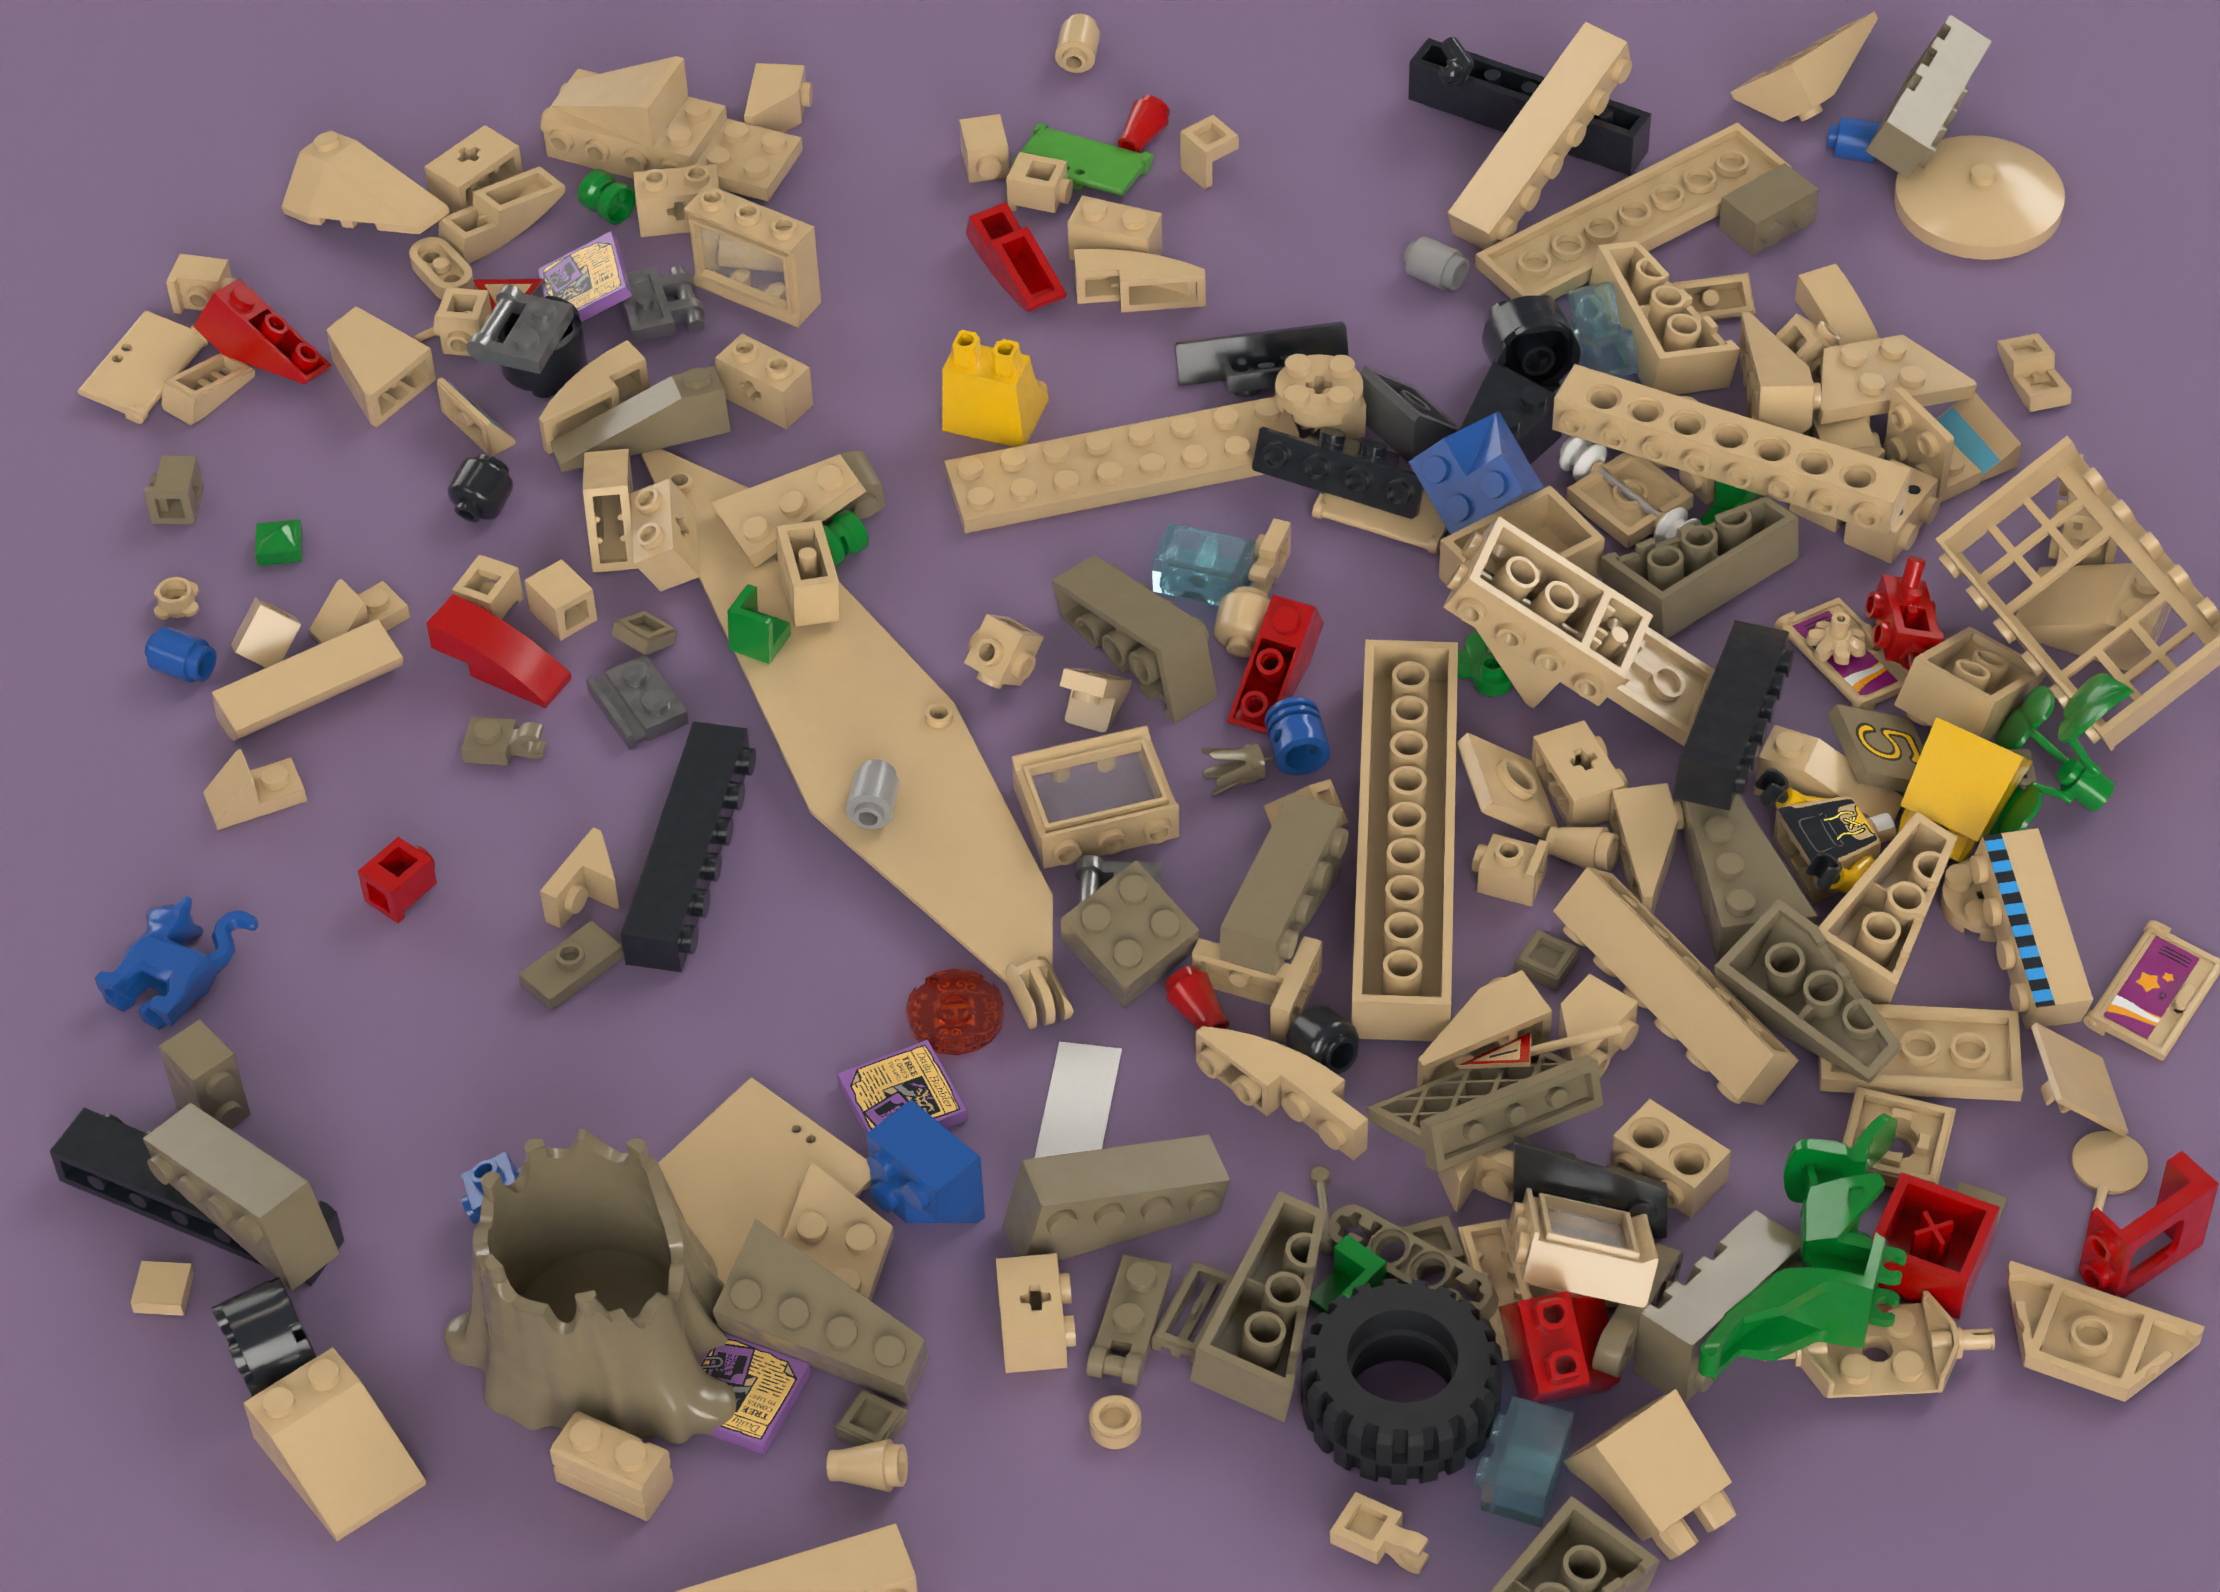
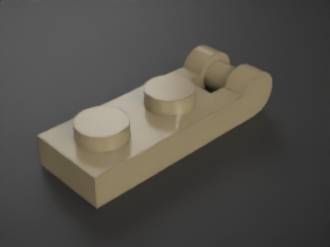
M1123 1254L1095 1345L1092 1346L1089 1354L1087 1376L1103 1379L1106 1374L1121 1377L1124 1384L1139 1386L1152 1346L1151 1338L1158 1327L1173 1278V1264ZM1112 1352L1127 1354V1356L1121 1357L1112 1355Z

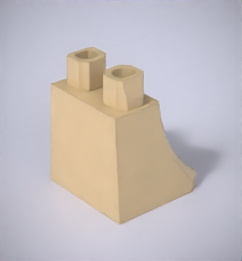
M1676 1389L1635 1410L1563 1461L1571 1473L1597 1492L1622 1517L1641 1541L1652 1537L1656 1545L1669 1560L1682 1555L1699 1542L1683 1519L1691 1511L1695 1513L1707 1533L1716 1530L1737 1515L1723 1490L1732 1481Z

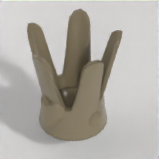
M1257 743L1246 744L1243 748L1239 749L1202 748V753L1209 755L1213 760L1228 761L1206 768L1202 775L1207 779L1217 778L1215 783L1220 787L1211 792V795L1214 796L1239 783L1248 784L1257 782L1258 779H1264L1266 774L1265 762L1273 761L1274 758L1272 756L1264 758L1262 750Z

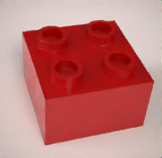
M1901 1172L1875 1232L1886 1239L1885 1246L1903 1250L1907 1254L1905 1265H1899L1895 1262L1883 1264L1888 1270L1900 1271L1902 1273L1900 1284L1892 1286L1878 1283V1287L1892 1290L1900 1296V1299L1911 1303H1921L1923 1291H1929L1952 1318L1959 1320L1992 1246L2000 1207Z

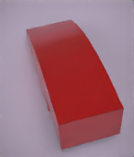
M1007 202L969 216L966 229L968 239L991 274L1027 312H1031L1066 298V291L1028 226L1021 228Z
M454 594L426 622L431 648L467 663L471 677L543 708H547L572 679L571 673L526 635L483 608Z

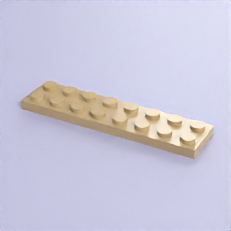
M1737 122L1475 254V267L1512 300L1530 295H1548L1555 300L1590 281L1598 245L1638 240L1647 251H1650L1719 216L1723 196L1783 163H1786L1788 166L1790 165Z
M1275 396L944 460L945 475L964 532L970 533L1264 475L1252 469L1259 429L1266 427L1299 438L1301 437L1293 422L1292 415L1284 408L1282 413L1276 405Z

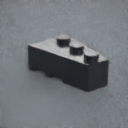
M1493 361L1459 430L1491 414L1500 412L1531 465L1562 437L1561 432L1552 430L1554 397L1556 394Z

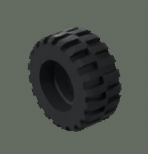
M1397 1278L1381 1280V1286L1373 1288L1367 1283L1352 1289V1297L1347 1298L1344 1294L1328 1304V1314L1325 1312L1319 1314L1311 1325V1335L1305 1338L1302 1351L1301 1403L1303 1404V1417L1307 1429L1314 1433L1315 1443L1326 1454L1334 1451V1462L1345 1470L1350 1471L1355 1467L1360 1470V1477L1377 1482L1378 1477L1391 1479V1485H1406L1407 1479L1419 1478L1420 1484L1437 1480L1439 1472L1445 1470L1447 1475H1451L1464 1468L1465 1456L1470 1460L1475 1459L1485 1449L1486 1439L1493 1436L1498 1424L1503 1379V1356L1501 1346L1495 1342L1496 1333L1489 1321L1484 1318L1479 1320L1480 1310L1466 1299L1461 1303L1458 1302L1455 1292L1442 1286L1438 1290L1428 1288L1427 1281L1412 1279L1411 1284H1398ZM1403 1360L1429 1367L1437 1372L1448 1385L1437 1394L1424 1400L1393 1402L1369 1393L1355 1379L1362 1372L1376 1364Z

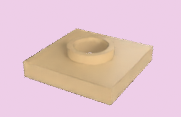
M1468 732L1457 742L1460 756L1481 813L1542 839H1546L1548 831L1552 826L1558 827L1533 761Z
M1857 1086L1843 1143L1852 1149L1867 1126L1879 1115L1886 1113L1897 1120L1895 1138L1905 1141L1913 1151L1911 1156L1902 1158L1903 1153L1888 1150L1867 1174H1880L1885 1181L1884 1186L1895 1188L1901 1172L1939 1185L1956 1109Z

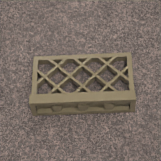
M1551 1052L1531 1056V1067L1462 1069L1367 1107L1368 1120L1424 1150L1426 1167L1439 1173L1513 1143L1514 1135L1525 1138L1603 1106L1598 1060L1585 1054L1568 1061Z

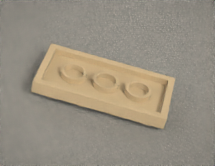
M1873 1004L1900 1042L1901 1050L1870 1084L1819 1056V1091L1855 1093L1858 1086L1893 1095L2021 1101L2023 1092L2018 1011Z

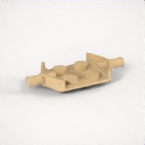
M1923 1291L1921 1303L1899 1304L1897 1307L1877 1305L1876 1308L1884 1313L1891 1312L1895 1315L1894 1324L1890 1327L1869 1324L1863 1348L1816 1342L1778 1360L1794 1359L1795 1367H1801L1826 1398L1942 1393L1956 1359L1962 1358L1963 1351L1994 1350L1995 1336L1992 1327L1964 1330L1961 1327H1956V1322L1931 1293ZM1869 1348H1879L1884 1350L1890 1358L1882 1362H1875L1869 1360L1863 1354V1351Z

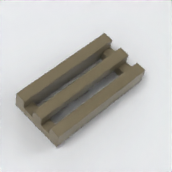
M1193 1261L1151 1338L1152 1349L1161 1352L1164 1347L1168 1348L1171 1351V1356L1180 1359L1182 1354L1189 1356V1362L1193 1363L1196 1348L1234 1275ZM1201 1277L1208 1279L1178 1337L1171 1335ZM1220 1284H1223L1224 1287L1194 1343L1190 1342Z

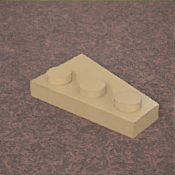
M839 454L713 501L711 504L756 568L777 553V526L817 520L823 522L861 496L866 490Z

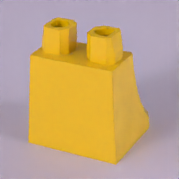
M966 330L959 331L952 344L951 353L942 368V431L1011 447L1026 445L1049 401L1047 385L1042 381L1036 380L1030 356L1021 354L1019 343L1016 341L1002 339L996 341L994 347L980 345V337L977 333Z
M1936 717L1900 806L1906 809L1901 817L1898 833L1913 815L1919 812L1933 822L1949 828L1948 831L1957 836L1950 856L1951 859L1957 862L1967 859L1976 843L1981 841L1982 836L1988 835L2033 761Z

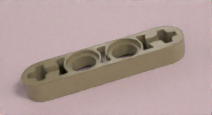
M1356 1204L1346 1205L1332 1214L1328 1222V1232L1336 1245L1346 1236L1344 1230L1348 1226L1356 1229L1359 1225L1365 1235L1370 1238L1368 1245L1361 1236L1355 1233H1349L1348 1235L1379 1257L1382 1250L1389 1244L1401 1243L1405 1245L1403 1256L1393 1263H1387L1386 1279L1397 1278L1398 1284H1411L1412 1279L1420 1280V1276L1426 1268L1439 1265L1445 1268V1275L1439 1283L1430 1285L1428 1288L1438 1290L1442 1286L1456 1293V1300L1460 1303L1464 1299L1455 1290L1457 1284H1459L1462 1291L1471 1296H1476L1480 1292L1483 1299L1479 1303L1470 1301L1471 1304L1480 1310L1479 1320L1484 1318L1488 1321L1495 1315L1499 1298L1492 1283L1484 1274L1362 1206Z
M1657 1243L1655 1247L1659 1260L1647 1306L1651 1304L1660 1309L1665 1302V1299H1663L1664 1291L1678 1278L1684 1254L1680 1250ZM1619 1304L1601 1334L1593 1358V1369L1617 1378L1620 1377L1636 1351L1639 1316L1645 1308Z

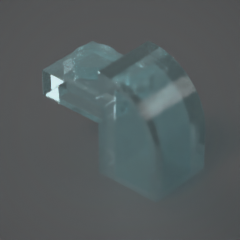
M1606 281L1567 291L1573 324L1572 331L1579 342L1581 350L1579 365L1615 377L1638 373L1633 332L1631 329L1620 326L1613 283Z

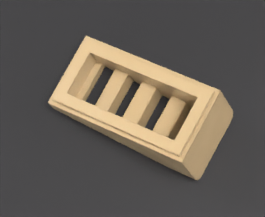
M219 353L164 380L162 408L188 425H193L205 418L255 377V369L241 361Z

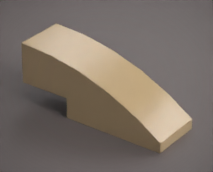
M539 166L473 192V206L447 215L439 220L438 237L446 240L470 264L506 245L528 229L565 193V185Z
M1074 250L1077 304L1120 301L1121 312L1206 306L1205 269L1156 254L1129 250Z
M1836 263L1798 275L1795 302L1811 322L1818 325L1823 321L1838 334L1840 338L1836 343L1838 346L1879 339L1865 307Z
M628 340L606 351L583 367L564 384L548 403L539 417L543 448L548 455L553 453L551 441L650 388L646 359Z

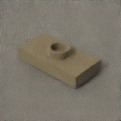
M591 920L518 974L520 985L552 1011L624 957L623 946Z

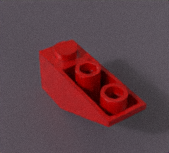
M240 278L213 293L193 326L224 356L304 385L328 371L332 366L319 354L316 348L302 338L284 318L279 316Z
M1272 595L1227 723L1268 735L1265 726L1267 711L1275 703L1293 696L1312 659L1324 625L1315 606Z

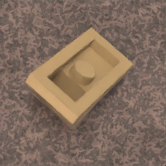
M339 579L311 625L309 632L310 636L318 644H321L376 619H379L385 630L388 631L411 617L408 605L384 581L357 594L343 579Z
M1064 668L1060 686L1071 689L1065 721L1069 724L1094 731L1107 732L1130 690L1132 680L1093 669Z
M238 749L203 791L217 830L307 802L304 786L291 757L250 770L241 749Z
M593 827L540 890L545 922L561 929L573 914H577L582 910L587 897L612 908L619 909L615 877L601 830Z
M1500 1147L1437 1173L1455 1212L1461 1209L1473 1189L1513 1204V1152Z

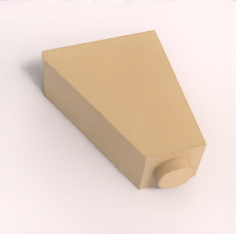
M357 306L326 329L332 361L368 421L375 427L381 425L436 380L430 347Z
M629 448L584 452L583 497L593 573L637 569L633 559L630 502L633 483Z

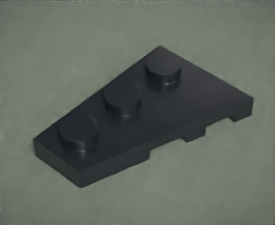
M1514 1135L1513 1204L1514 1202L1523 1203L1526 1188H1531L1533 1197L1537 1198L1540 1192L1630 1212L1631 1217L1647 1214L1653 1238H1667L1668 1188L1666 1182L1611 1165L1600 1166L1578 1159L1573 1153L1560 1149L1552 1151L1531 1144V1140Z

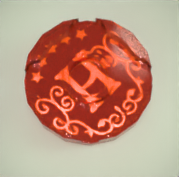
M949 969L933 973L925 978V983L917 990L916 987L912 990L906 1007L907 1021L911 1035L919 1043L928 1040L934 1052L938 1054L962 1055L976 1052L993 1041L1002 1028L1004 1003L1000 990L993 982L991 985L989 982L984 981L983 975L972 970Z

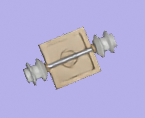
M1574 436L1568 438L1562 445L1559 466L1564 471L1573 470V477L1577 481L1567 487L1566 500L1627 549L1655 532L1654 541L1659 543L1677 536L1678 528L1691 523L1702 525L1701 521L1697 518L1688 520L1687 511L1693 508L1694 495L1650 460L1624 452L1605 464L1607 449L1603 445H1593V442Z

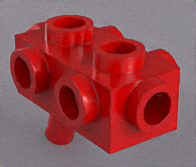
M1914 556L1907 557L1903 577L1882 574L1876 591L1869 593L1865 605L1866 617L1876 621L1873 631L1874 647L1883 649L1885 660L1901 664L1903 668L1910 670L1915 657L1944 641L1943 631L1938 628L1935 617V602L1930 598L1926 581L1921 580L1926 561Z

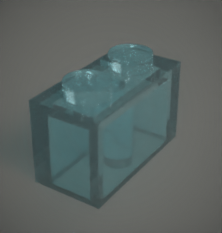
M1168 523L1152 559L1153 591L1219 606L1221 598L1233 592L1237 587H1249L1251 581L1248 580V574L1255 563V541Z
M1515 1396L1512 1397L1507 1414L1502 1415L1498 1413L1494 1420L1490 1435V1444L1495 1445L1491 1458L1482 1456L1477 1469L1474 1487L1482 1489V1511L1543 1527L1564 1465L1563 1461L1566 1459L1571 1445L1573 1412Z

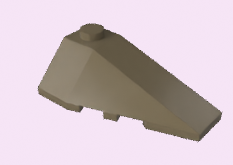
M714 366L692 368L685 373L668 377L551 441V447L560 471L564 472L584 467V452L629 448V456L731 432L724 387Z
M1779 898L1715 965L1716 978L1763 1025L1868 1084L1901 1050V1044L1871 1001L1866 999L1851 979V973L1842 961L1839 962L1829 948L1826 938L1818 926Z

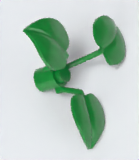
M2099 673L2088 679L2070 698L2063 712L2065 720L2059 725L2058 739L2063 743H2069L2080 760L2076 758L2069 759L2037 729L2054 710L2055 696L2053 692L2045 686H2037L2026 695L2021 706L2016 708L2000 727L1995 743L2005 749H2019L2031 736L2062 764L2056 776L2057 781L2060 782V789L2036 782L2030 783L2025 790L2017 786L1988 835L2024 830L2039 811L2043 794L2059 798L2067 805L2074 799L2091 812L2098 810L2108 801L2115 787L2114 781L2101 772V768L2091 760L2077 738L2115 705L2134 693L2130 687L2106 673Z

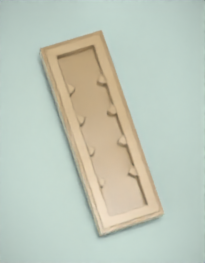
M1508 1219L1458 1227V1240L1465 1254V1264L1484 1274L1490 1280L1499 1298L1498 1307L1532 1298L1528 1283L1522 1281L1520 1264L1513 1262L1515 1248L1511 1247L1512 1232H1508ZM1480 1292L1475 1296L1478 1303L1483 1299ZM1497 1308L1495 1315L1488 1321L1496 1333L1495 1342L1501 1346L1503 1361L1510 1360L1499 1308Z

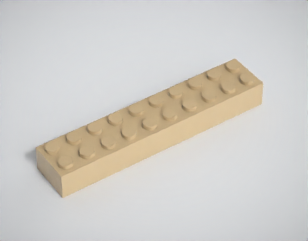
M1365 639L1351 1024L1355 1026L1359 1039L1434 1041L1451 1021L1458 642Z

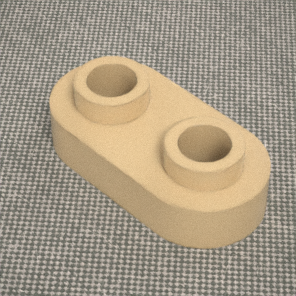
M427 237L418 240L411 246L409 256L412 270L438 298H443L446 287L474 289L472 268L446 240L439 237Z

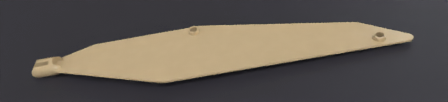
M663 449L642 453V460L653 483L655 484L669 478L696 507L700 577L698 578L727 639V610L747 584L757 587L759 612L790 622L791 636L770 664L736 652L734 654L809 812L1007 983L1029 1029L1037 1027V1018L1042 1026L1053 1024L1056 1018L1055 1010L1061 1021L1071 1018L1074 1013L1072 1005L1053 969V894L955 703L840 582V621L795 627L778 569L777 553L755 568L711 504L713 501L748 489V487ZM873 759L883 760L894 767L899 779V790L893 818L883 828L865 829L854 824L846 813L853 775L864 762Z

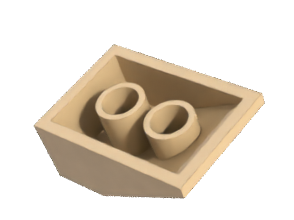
M2133 563L2075 565L2018 610L2016 617L2037 642L2081 656L2157 597L2159 593ZM2055 566L2039 567L2037 574L2043 577ZM2168 603L2140 623L2155 642H2157L2170 614L2171 607ZM2132 630L2104 651L2119 669L2129 671L2151 654Z
M1969 626L1914 658L1894 706L1907 712V717L1917 724L1933 726L1935 718L1938 717L1989 741L1999 731L2006 718L2016 708L2021 706L2026 695L2043 681L2046 674L2042 673L2039 677H2036L2020 657L2021 654Z
M333 1347L243 1402L253 1438L337 1542L426 1485L422 1473L361 1380Z

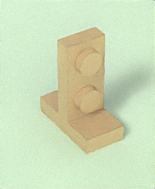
M1304 936L1291 964L1283 962L1275 976L1220 960V943L1200 938L1192 951V965L1197 966L1199 971H1204L1208 974L1215 990L1271 1005L1270 1038L1286 1042L1289 1026L1295 1017L1305 1009L1322 972V941Z

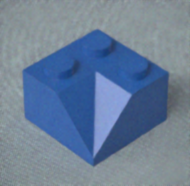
M1500 412L1491 414L1443 438L1409 461L1450 534L1544 488Z
M912 1099L866 1134L868 1148L867 1163L870 1168L872 1186L870 1193L882 1210L894 1212L905 1223H979L985 1218L981 1157Z

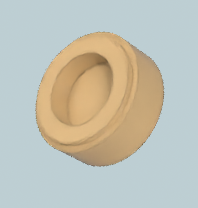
M1109 1395L1099 1399L1092 1406L1089 1413V1429L1092 1438L1099 1445L1109 1449H1122L1133 1444L1139 1438L1142 1430L1141 1411L1138 1405L1132 1399L1122 1395Z

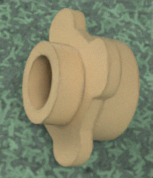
M171 577L163 580L154 591V596L158 600V605L154 608L155 616L165 620L169 617L181 618L195 615L199 611V605L195 602V596L199 593L198 585L182 577Z

